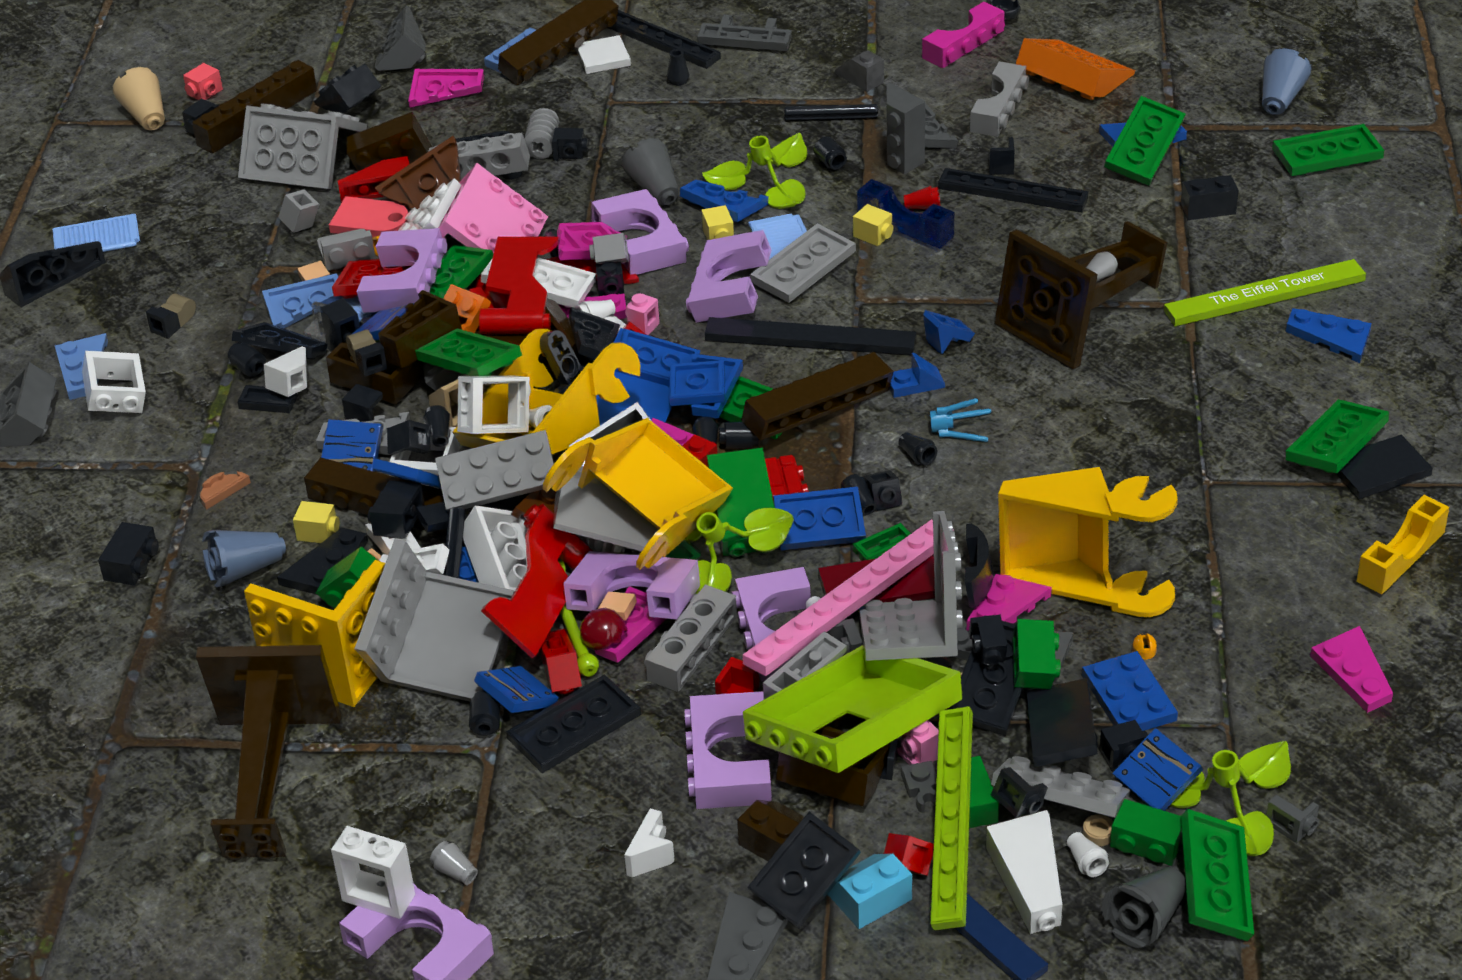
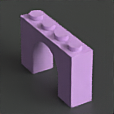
M647 189L592 202V222H603L615 231L640 229L651 233L627 240L629 262L623 263L630 275L686 263V252L689 250L687 239L682 237L676 224L670 221L666 211L661 209L657 199L653 198Z
M440 228L381 232L376 244L381 266L411 267L391 275L363 276L356 291L363 313L379 312L415 303L419 299L418 294L422 290L430 293L432 283H435L437 270L441 267L442 257L447 252V242L445 238H442Z
M763 230L706 241L704 251L701 253L699 266L696 268L694 282L691 284L689 298L686 300L687 310L689 313H692L696 323L708 321L709 317L726 318L754 313L758 295L750 276L727 281L721 280L734 272L768 264L772 250Z
M589 551L564 582L566 608L570 610L592 611L599 606L608 591L613 592L629 586L648 587L646 592L649 617L678 619L700 587L698 560L661 557L649 569L644 566L639 570L636 567L639 555Z
M804 567L735 579L736 591H732L731 594L736 595V606L739 608L737 612L739 627L746 630V632H743L746 650L751 649L775 632L763 624L769 617L783 612L806 609V602L811 598L810 584ZM782 664L781 666H779L777 669H775L773 672H771V673L768 674L767 676H764V675H762L761 673H759L760 680H761V681L767 680L771 675H773V674H774L778 669H780L784 664Z
M763 691L690 696L691 709H685L686 727H692V731L686 732L687 750H693V754H687L688 773H694V777L688 778L689 797H696V809L751 806L756 800L772 801L769 760L731 762L721 760L709 752L716 743L723 739L745 736L743 711L764 700Z
M415 884V896L401 919L357 906L339 923L343 943L367 959L390 937L401 930L412 927H424L440 934L442 938L437 946L412 969L414 980H468L494 954L491 933L484 925L475 924L467 919L458 909L452 910L441 903L435 895L426 894L418 889Z

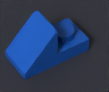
M927 310L923 313L926 340L940 354L944 353L951 340L958 342L960 339L970 342L975 334L959 319Z
M912 353L911 368L894 371L889 389L893 398L945 388V382L936 366L919 355Z

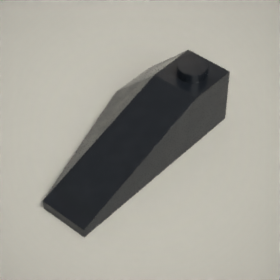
M95 241L32 253L7 265L0 273L5 296L22 308L105 264L101 243Z

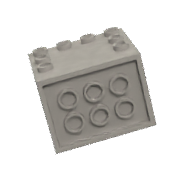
M261 104V107L246 106L238 178L332 189L339 127L361 132L367 129V124L359 122L360 118L338 112L328 111V114L323 113L322 115L309 111L297 112L269 104Z
M933 511L935 600L912 601L908 598H900L895 600V602L870 600L860 607L859 619L866 661L958 656L957 628L963 627L962 610H957L956 600H962L961 581H956V571H961L960 552L958 553V543L955 541L952 521H947L945 511Z
M394 539L354 649L382 682L470 702L475 693L483 690L474 682L476 673L492 669L504 634L498 626L481 612V609L488 602L498 597L510 600L515 591L427 572L407 542Z

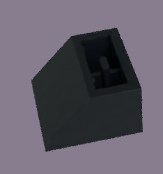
M365 63L358 68L353 65L342 76H336L327 83L328 85L318 91L320 96L314 103L330 112L345 113L376 92L381 87V84Z

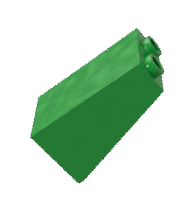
M763 448L707 455V467L733 487L726 501L716 510L717 517L722 523L728 522L729 525L737 529L747 531L744 520L751 512L761 508H774ZM726 530L724 538L719 541L723 556L731 555L737 557L745 553L758 552L750 546L749 536L742 537L729 530Z

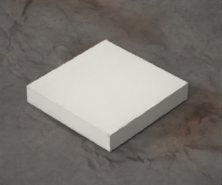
M620 35L586 41L579 48H576L586 74L631 66L630 57Z

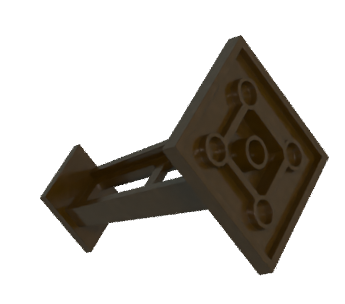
M1126 221L1123 226L1121 242L1069 259L1017 229L1011 231L1008 238L994 323L1068 367L1075 369L1081 365L1091 310L1139 280L1155 289L1158 288L1168 242ZM1109 252L1114 255L1117 260V268L1122 271L1104 278L1096 284L1098 274L1086 267L1097 253Z
M322 645L197 647L196 659L219 724L243 725L235 819H211L210 823L222 857L239 860L243 857H260L263 859L286 857V848L276 819L269 817L288 724H340L341 720L340 707Z

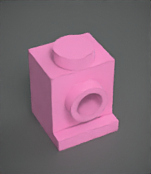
M641 293L633 295L632 302L628 303L625 311L627 322L630 321L645 334L649 335L660 324L658 299Z
M929 720L925 721L902 735V746L898 748L897 753L909 765L938 760L939 730Z

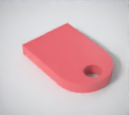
M345 196L329 224L330 233L339 234L357 229H365L366 231L370 230L373 238L379 236L381 232L398 231L407 222L405 217L408 214V210L397 202Z

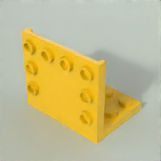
M374 560L370 567L363 571L356 584L345 593L344 598L334 610L250 583L244 590L256 646L322 645L338 702L355 707L378 678L354 648L385 563Z

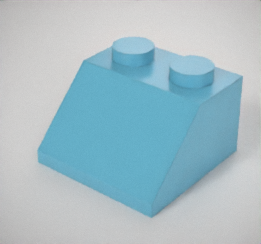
M874 854L848 868L827 895L854 925L861 929L912 900V873L894 854Z

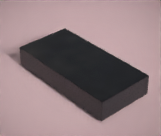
M245 385L237 403L239 409L290 413L298 396L295 393L287 397L266 389L265 386Z

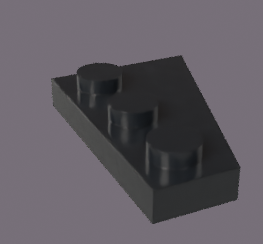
M571 307L568 315L578 354L594 362L602 350L614 342L620 324Z
M266 322L237 329L232 333V341L286 353L303 346L306 348L307 359H315L316 356L326 354L328 343Z
M341 527L277 576L278 584L316 594L322 580L331 567L358 548L366 546L368 543L367 533Z

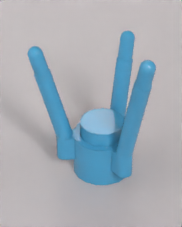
M976 398L947 407H938L937 411H930L932 432H939V438L954 437L987 442L988 437L949 431L948 428H954V419L990 414L991 409L952 414V411L977 404L978 399Z

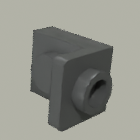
M853 618L841 621L826 632L847 646V651L844 655L863 645Z
M1275 795L1268 802L1266 816L1272 822L1275 830L1298 843L1306 834L1311 835L1318 827L1319 805L1312 802L1302 811L1294 804Z

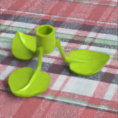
M800 132L770 149L767 137L756 136L749 142L751 153H747L748 161L746 167L742 162L728 161L710 171L702 172L706 182L722 185L725 188L724 191L737 189L745 184V175L750 173L752 160L757 165H767L776 186L770 188L765 196H769L768 205L777 209L789 208L805 200V188L799 181L794 179H788L780 184L772 164L776 166L782 164L785 167L796 166L806 159L808 154L807 148Z
M761 508L751 512L745 518L744 525L747 531H742L729 525L728 522L722 523L717 517L716 511L713 513H703L697 520V528L686 537L689 541H696L703 536L711 556V563L707 560L698 561L700 587L695 594H698L704 585L725 592L728 591L731 585V569L727 564L717 563L713 546L714 543L724 538L726 530L742 537L749 536V544L754 550L769 552L777 549L785 541L794 521L793 515L782 509Z
M1287 741L1257 748L1245 754L1240 760L1233 751L1221 750L1217 752L1212 758L1213 768L1207 769L1208 775L1206 780L1204 773L1201 772L1170 806L1188 808L1198 804L1201 800L1200 790H1207L1214 777L1220 786L1230 788L1238 818H1231L1226 821L1244 827L1247 856L1264 854L1273 843L1274 828L1272 822L1265 814L1259 811H1253L1243 816L1236 783L1239 781L1240 776L1246 783L1249 784L1253 781L1258 787L1264 789L1278 787L1285 783L1291 773Z

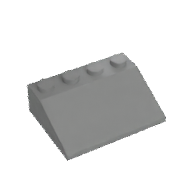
M581 466L576 474L555 494L553 528L642 551L658 529L598 479L594 478L581 489L578 486L583 470Z

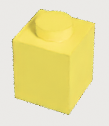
M866 204L853 216V237L879 246L886 239L890 238L893 233L892 213Z
M726 205L702 209V226L707 240L734 235L733 221Z
M301 501L293 518L297 541L322 543L338 531L340 520L336 516L334 505Z

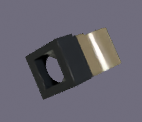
M174 293L159 308L152 306L146 311L150 332L169 339L193 317L196 310L195 301Z
M368 329L346 336L349 352L364 376L387 369L384 347L380 342H375ZM376 361L377 364L368 367L366 362Z

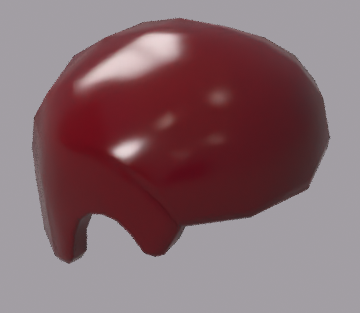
M609 608L592 610L583 619L580 626V636L584 644L596 651L606 649L611 644L620 643L622 632L628 631L621 616L615 610Z

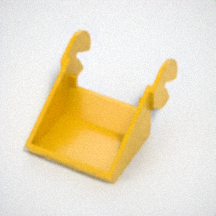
M544 328L535 329L519 345L522 356L513 360V363L505 367L499 376L515 375L530 377L529 409H535L544 405H550L552 409L536 428L529 426V432L470 434L457 432L456 427L453 430V434L460 445L476 448L546 430L552 454L568 449L570 444L600 426L596 395L610 403L623 402L630 397L620 379L614 376V372L618 368L621 372L640 376L638 354L631 346L625 343H611L602 350L593 363H588L564 394L540 390L534 387H546L554 382L544 364L538 360L541 353L545 357L540 347L541 336L551 330ZM491 384L483 394L482 424H508V384Z
M648 418L599 439L593 440L588 437L576 442L553 464L543 482L544 491L548 492L552 487L557 492L576 474L584 463L578 483L581 489L594 478L598 479L656 527L658 531L646 544L636 561V567L639 570L644 566L649 569L662 556L666 557L697 528L698 518L703 513H713L726 501L733 487Z
M1100 467L1003 481L998 492L1000 575H1009L1016 579L1052 587L1051 594L1107 605L1114 612L1138 617H1153L1163 614L1172 607L1175 601V587L1170 580L1149 590V593L1144 596L1138 593L1142 592L1148 571H1133L1123 574L1113 583L1108 570L1109 520L1119 522V517L1140 522H1155L1165 519L1174 512L1178 504L1177 491L1172 485H1169L1152 494L1150 499L1140 500L1145 493L1149 476H1135L1124 479L1115 485L1112 492H1109Z

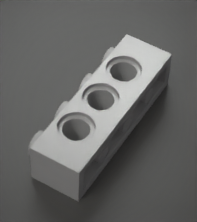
M508 133L498 137H484L480 140L460 141L457 143L461 180L476 163L494 176L528 170L530 154L523 133Z
M704 585L698 594H694L688 607L675 620L672 627L662 634L657 646L647 653L644 661L647 681L679 692L736 619V595L708 585Z

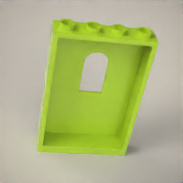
M864 645L744 710L745 739L839 773L939 714L940 711L961 701L960 671L919 658L866 661ZM846 713L866 719L863 723L833 739L814 733Z

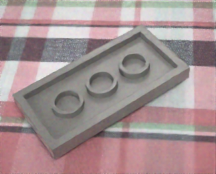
M817 223L773 256L766 266H760L752 272L750 279L753 284L790 303L856 251V243Z
M546 430L435 458L444 503L448 513L452 507L468 509L543 490L545 477L554 464Z
M1020 756L1008 758L993 773L991 785H995L1001 769L1011 767L1031 786L1044 783L1048 787L1044 799L1111 817L1117 816L1124 799L1128 800L1130 789L1123 788L1122 784L1117 781H1096L1091 779L1092 777L1089 774L1082 772L1069 774L1062 772L1060 767L1051 764L1035 767V764H1031L1029 759Z

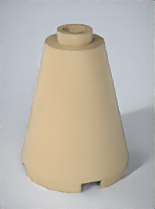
M136 67L125 71L126 75L121 79L118 77L113 85L115 98L144 129L156 130L164 124L165 117L158 77L145 67Z

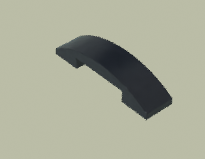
M970 523L966 524V542L970 563L977 562V566L965 568V586L969 607L974 608L982 602L991 588L993 567L988 541L984 533L977 526Z

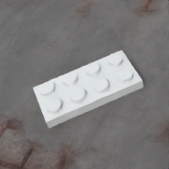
M537 258L534 278L547 290L548 299L556 301L557 304L564 305L565 307L575 308L584 301L596 282V273ZM492 259L481 274L482 283H487Z

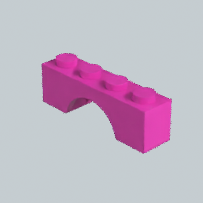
M986 2L980 3L969 10L967 27L954 31L937 29L922 38V59L941 68L948 66L1003 32L1005 11Z

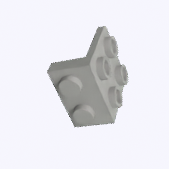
M357 229L317 239L318 247L327 270L341 269L349 261L376 259L370 230Z

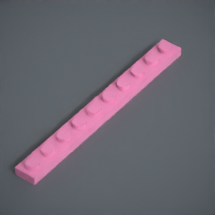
M933 520L928 521L743 654V664L767 676L799 653L821 633L832 629L934 554Z

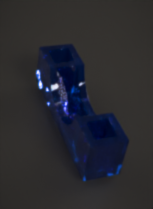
M873 179L869 180L857 191V212L866 204L892 213L893 230L939 249L954 237V211L933 203L923 213L913 212L899 202L891 186Z

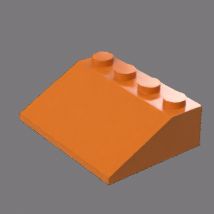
M1024 38L1016 61L1017 65L1026 66V74L1032 76L1038 74L1042 76L1043 81L1055 84V82L1062 84V89L1071 92L1077 90L1081 92L1080 96L1090 100H1094V97H1105L1135 73V70L1059 39Z

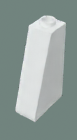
M1045 810L987 826L986 849L1030 934L1048 931L1060 926L1062 898L1048 811Z

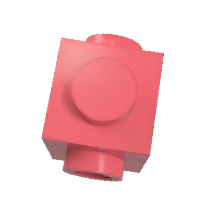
M205 63L183 75L187 95L197 100L201 98L207 100L223 90L219 70Z

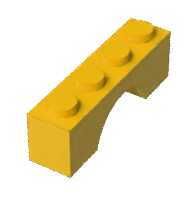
M1423 495L1408 510L1401 528L1387 545L1375 541L1360 556L1357 582L1383 594L1445 533L1449 507Z

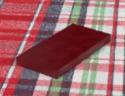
M933 555L871 600L895 602V600L900 598H908L912 601L935 598ZM875 559L818 568V576L824 595L831 592Z

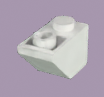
M305 347L297 348L264 364L266 389L289 397L307 388Z

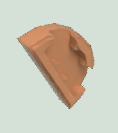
M238 471L237 474L228 475L220 472L208 478L202 484L203 489L200 493L201 503L206 510L250 484L249 475Z

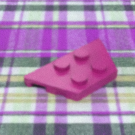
M603 222L559 223L557 237H559V259L591 260L589 246L593 244V237L618 234L620 232L613 230L612 227Z

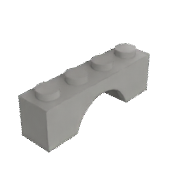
M998 62L992 73V94L995 96L976 101L970 112V132L998 137L1002 128H1006L1009 115H1013L1016 102H1020L1022 91L1028 87L1029 76H1026V66Z

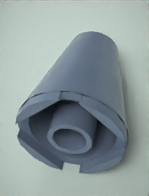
M1286 48L1276 49L1265 58L1263 64L1262 107L1266 112L1273 115L1282 114L1309 79L1311 74L1310 62L1306 57L1302 59L1298 56L1299 52Z
M210 530L204 533L202 542L208 541V549L203 550V559L208 577L211 581L217 580V583L214 585L215 587L225 586L280 561L282 554L286 552L284 539L275 532Z

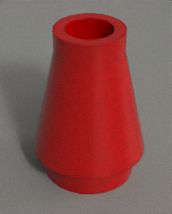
M928 186L913 193L903 195L906 210H935V207H941L938 187L932 188V186Z

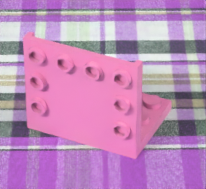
M476 163L459 182L461 187L438 227L440 228L442 238L446 239L445 236L449 233L466 247L492 250L494 254L497 237H538L548 216L524 199L519 193L508 187L499 178Z

